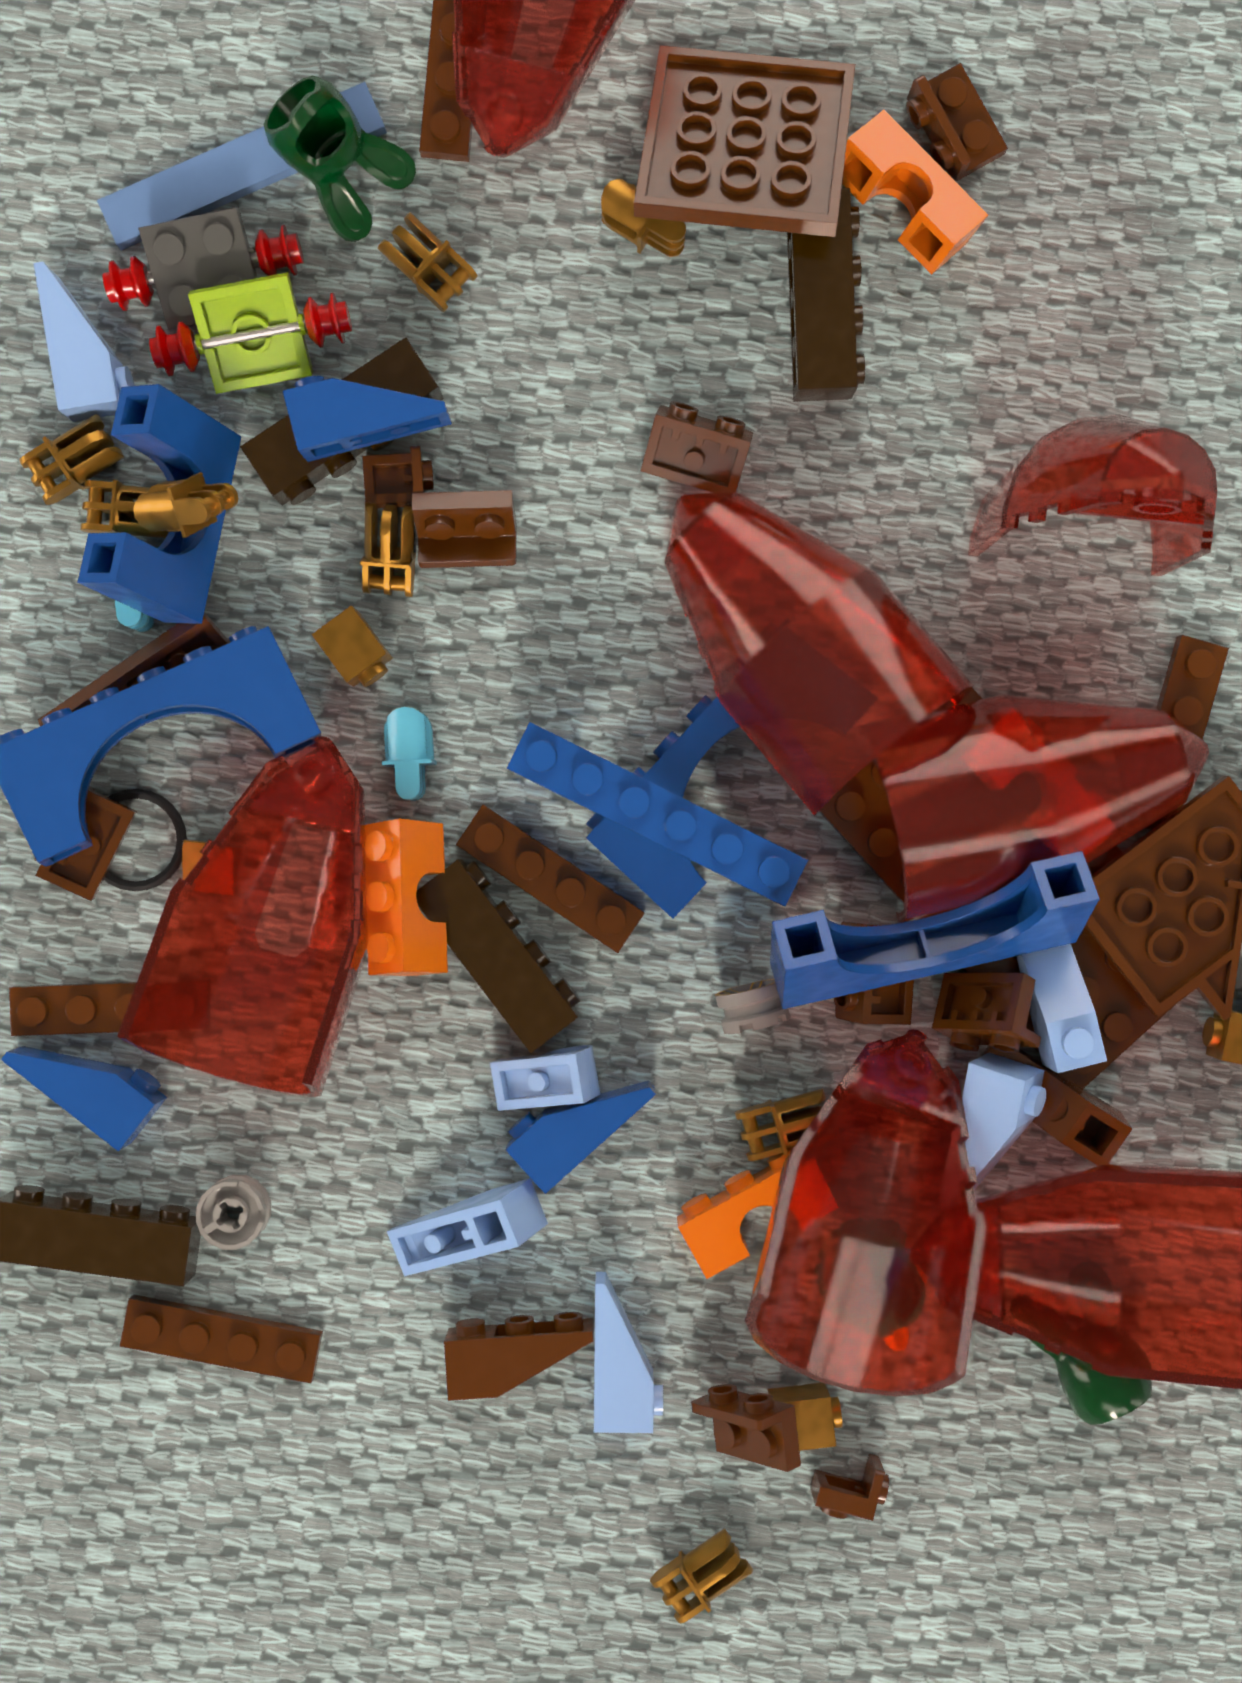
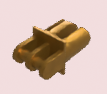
M616 179L610 181L604 187L601 196L603 224L634 243L639 254H641L646 244L669 257H676L683 252L686 234L684 222L634 217L636 186L623 179Z
M409 212L404 217V221L410 230L432 251H428L413 235L400 225L391 233L398 246L419 267L416 268L385 239L378 245L377 249L416 284L420 294L422 293L439 310L445 312L448 309L446 302L454 294L459 297L463 293L461 286L468 279L474 281L478 275L451 248L447 240L442 243ZM450 262L457 267L451 276L444 271ZM435 278L443 283L436 292L429 287Z
M98 414L91 416L53 441L44 436L42 438L44 443L20 458L19 462L22 467L29 468L33 473L31 481L34 486H41L45 494L42 496V499L46 505L57 503L78 489H86L83 484L85 480L91 479L124 458L121 450L114 446L110 435L103 431L105 425ZM53 455L56 461L45 466L43 461ZM64 474L67 479L57 485L54 479Z
M199 472L185 480L160 482L151 486L147 493H143L138 497L134 505V517L142 527L150 531H181L183 538H186L217 522L216 516L224 510L235 507L239 500L238 493L229 483L206 484L203 473Z
M85 480L84 487L89 489V498L87 502H83L82 509L87 510L86 523H81V531L88 533L127 532L135 536L166 538L168 535L167 531L154 532L142 527L139 523L131 522L132 519H135L134 505L136 502H133V499L137 500L141 494L147 493L150 489L149 487L127 486L118 480H113V482ZM104 492H112L111 503H104ZM103 513L110 514L109 525L102 524Z
M365 503L364 556L360 561V565H362L363 593L370 594L371 589L384 590L385 595H392V591H405L406 597H413L416 553L413 552L414 518L412 506H404L401 517V548L397 547L396 505H386L381 516L380 547H377L378 507L376 503ZM372 566L384 567V575L372 574ZM394 568L405 569V577L393 576Z
M823 1088L772 1102L770 1099L765 1103L736 1111V1119H742L745 1130L741 1132L742 1140H747L750 1152L746 1154L748 1161L760 1160L781 1153L787 1155V1149L836 1136L834 1126L821 1125L786 1135L829 1120L827 1109L824 1106L813 1107L781 1116V1114L821 1103L826 1098ZM771 1112L773 1122L759 1126L756 1116ZM776 1133L779 1143L764 1147L762 1136Z
M724 1528L685 1555L681 1550L678 1557L653 1574L650 1582L654 1588L660 1587L664 1592L662 1600L666 1606L672 1605L676 1610L674 1617L681 1624L704 1609L709 1613L711 1611L710 1601L752 1574L753 1569L746 1559L740 1558L738 1548L731 1542V1536ZM681 1573L684 1578L675 1584L673 1578ZM693 1591L696 1596L687 1601L685 1596Z

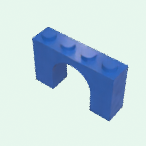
M160 384L121 387L111 436L152 459L160 467L167 481L185 480L202 472L206 484H232L242 436ZM226 510L216 516L217 522L186 538H183L181 531L168 532L165 540L158 548L127 532L88 533L77 583L164 623L202 624Z

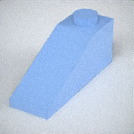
M43 261L33 263L58 411L73 422L87 420L95 414H98L100 417L115 415L121 387L134 386L129 368L123 366L60 278Z
M1071 944L1016 956L1020 973H1025L1036 980L1029 1012L1034 1032L1041 1036L1038 1049L1042 1065L1057 1073L1106 1062L1107 1058L1096 1012Z
M987 1053L968 1063L944 1203L953 1206L973 1193L1034 1118L1040 1115L1046 1100V1089L1041 1087L1045 1070L992 1053Z
M529 1178L488 1190L389 1229L387 1234L405 1277L519 1247L544 1228L548 1222L532 1181Z
M596 1272L594 1433H653L654 1416H663V1385H654L653 1368L606 1272Z

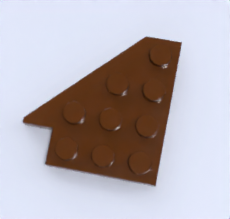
M1222 776L1091 875L1099 901L1085 927L1147 1008L1157 1017L1161 1016L1195 989L1198 990L1218 1018L1225 1021L1231 1017L1242 943V792L1230 776Z

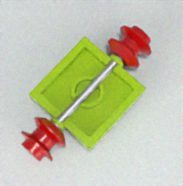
M286 272L190 291L188 297L199 333L194 334L182 321L178 322L177 332L169 335L161 326H156V337L149 338V347L156 368L164 367L169 377L174 375L175 365L185 364L190 372H195L200 355L205 354L215 393L220 394L312 376L313 368L304 335L308 334L310 339L320 348L324 346L325 337L330 335H336L339 341L344 344V333L352 331V324L346 301L337 302L333 292L330 293L329 302L326 305L318 306L312 297H308L303 309L304 316L299 314L289 273Z

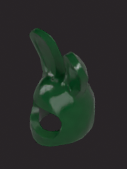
M312 75L301 79L291 86L268 112L263 125L269 145L289 166L308 178L315 185L321 205L331 227L345 241L357 242L365 238L371 231L373 224L368 208L344 176V172L354 162L383 185L392 189L408 187L414 180L416 168L411 156L397 145L366 133L361 128L354 112L341 93L332 83Z
M1088 1261L1080 1262L1068 1274L1069 1289L1085 1325L1083 1331L1073 1336L1047 1302L1034 1294H1023L1016 1297L1010 1305L1009 1316L1019 1332L1053 1358L1062 1389L1074 1413L1085 1423L1095 1425L1115 1420L1143 1405L1152 1396V1378L1137 1351L1120 1333L1117 1327L1110 1279L1101 1266Z

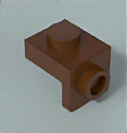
M410 446L411 453L362 456L365 503H376L378 509L384 508L386 505H396L397 508L412 506V493H425V491L434 490L432 460L422 459L420 446Z
M869 1454L862 1481L815 1469L810 1490L815 1506H818L822 1512L829 1516L845 1519L849 1514L873 1521L877 1504L883 1505L886 1501L889 1489V1475L885 1474L879 1456Z

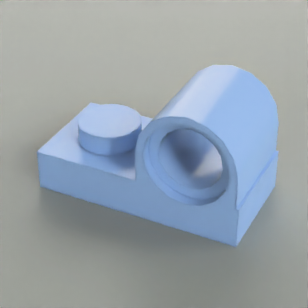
M579 1045L556 1049L542 1055L504 1058L490 1062L498 1111L580 1104L600 1095L592 1045Z

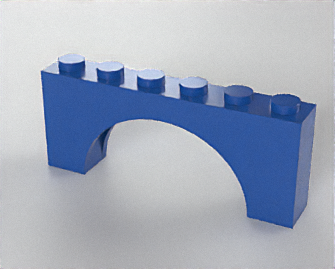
M790 620L780 629L772 623L754 642L753 646L759 652L747 665L739 659L719 680L726 688L713 701L705 695L687 714L686 717L692 724L680 737L672 731L653 751L659 760L646 773L640 767L633 773L683 798L687 783L701 758L717 741L737 728L760 720L786 718L817 726L837 740L850 730L876 700ZM597 813L586 823L592 829L586 839L672 919L707 883L698 874L691 861L676 852Z
M256 626L241 629L229 637L231 643L213 651L210 646L198 648L183 657L185 663L167 671L163 666L153 668L139 675L136 678L138 682L136 685L119 691L117 687L105 689L93 695L89 699L91 704L74 712L70 708L60 709L45 716L42 719L43 726L24 733L23 729H17L0 736V787L39 864L47 867L93 846L86 824L85 812L87 793L93 775L106 754L120 740L147 723L180 714H207L222 717L244 726L258 736L270 749L276 761L321 741V731L269 626L257 630Z
M529 722L507 766V769L782 906H786L808 862L807 859Z
M1083 851L1031 862L1024 873L1000 890L965 906L918 920L882 926H846L830 921L826 918L824 910L772 921L770 965L782 1010L1076 943L1099 901V896Z

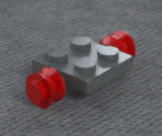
M238 206L139 227L150 269L136 256H131L130 266L125 269H120L114 260L109 261V272L103 273L102 277L109 301L111 303L118 302L123 311H128L130 300L138 298L145 307L150 306L154 289H156L167 328L170 330L177 328L180 321L187 326L196 324L188 297L190 291L258 278L255 268L259 267L267 276L276 275L277 269L287 267L293 276H296V265L303 264L304 258L297 233L288 234L284 224L281 225L278 237L269 238L264 230L260 229L255 240V247L250 248Z

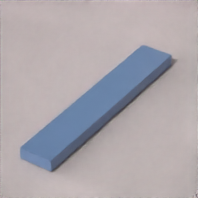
M365 82L340 92L350 105L361 128L366 133L377 137L387 133ZM263 126L100 198L97 202L116 245L122 251L142 242L139 227L205 214L296 174L298 171L289 166L269 145Z

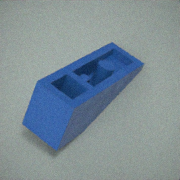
M310 376L295 382V388L283 390L297 449L307 462L452 424L444 401L335 378L324 379L323 376Z
M26 1046L6 1052L1 1059L117 1151L125 1148L135 1140L167 1099L158 1090L161 1087L159 1081L142 1069H136L134 1072L129 1067Z
M648 1080L601 1093L585 1103L550 1107L544 1109L536 1117L528 1112L508 1130V1133L513 1138L508 1141L505 1150L546 1194L656 1095L655 1087Z

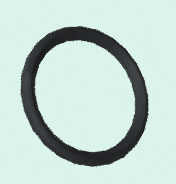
M127 789L111 794L108 798L116 802L127 799H143L157 804L171 818L176 830L177 843L171 862L155 877L143 881H129L121 879L108 871L104 880L112 886L128 891L149 890L161 885L172 877L182 862L183 840H187V835L181 815L166 798L149 790Z

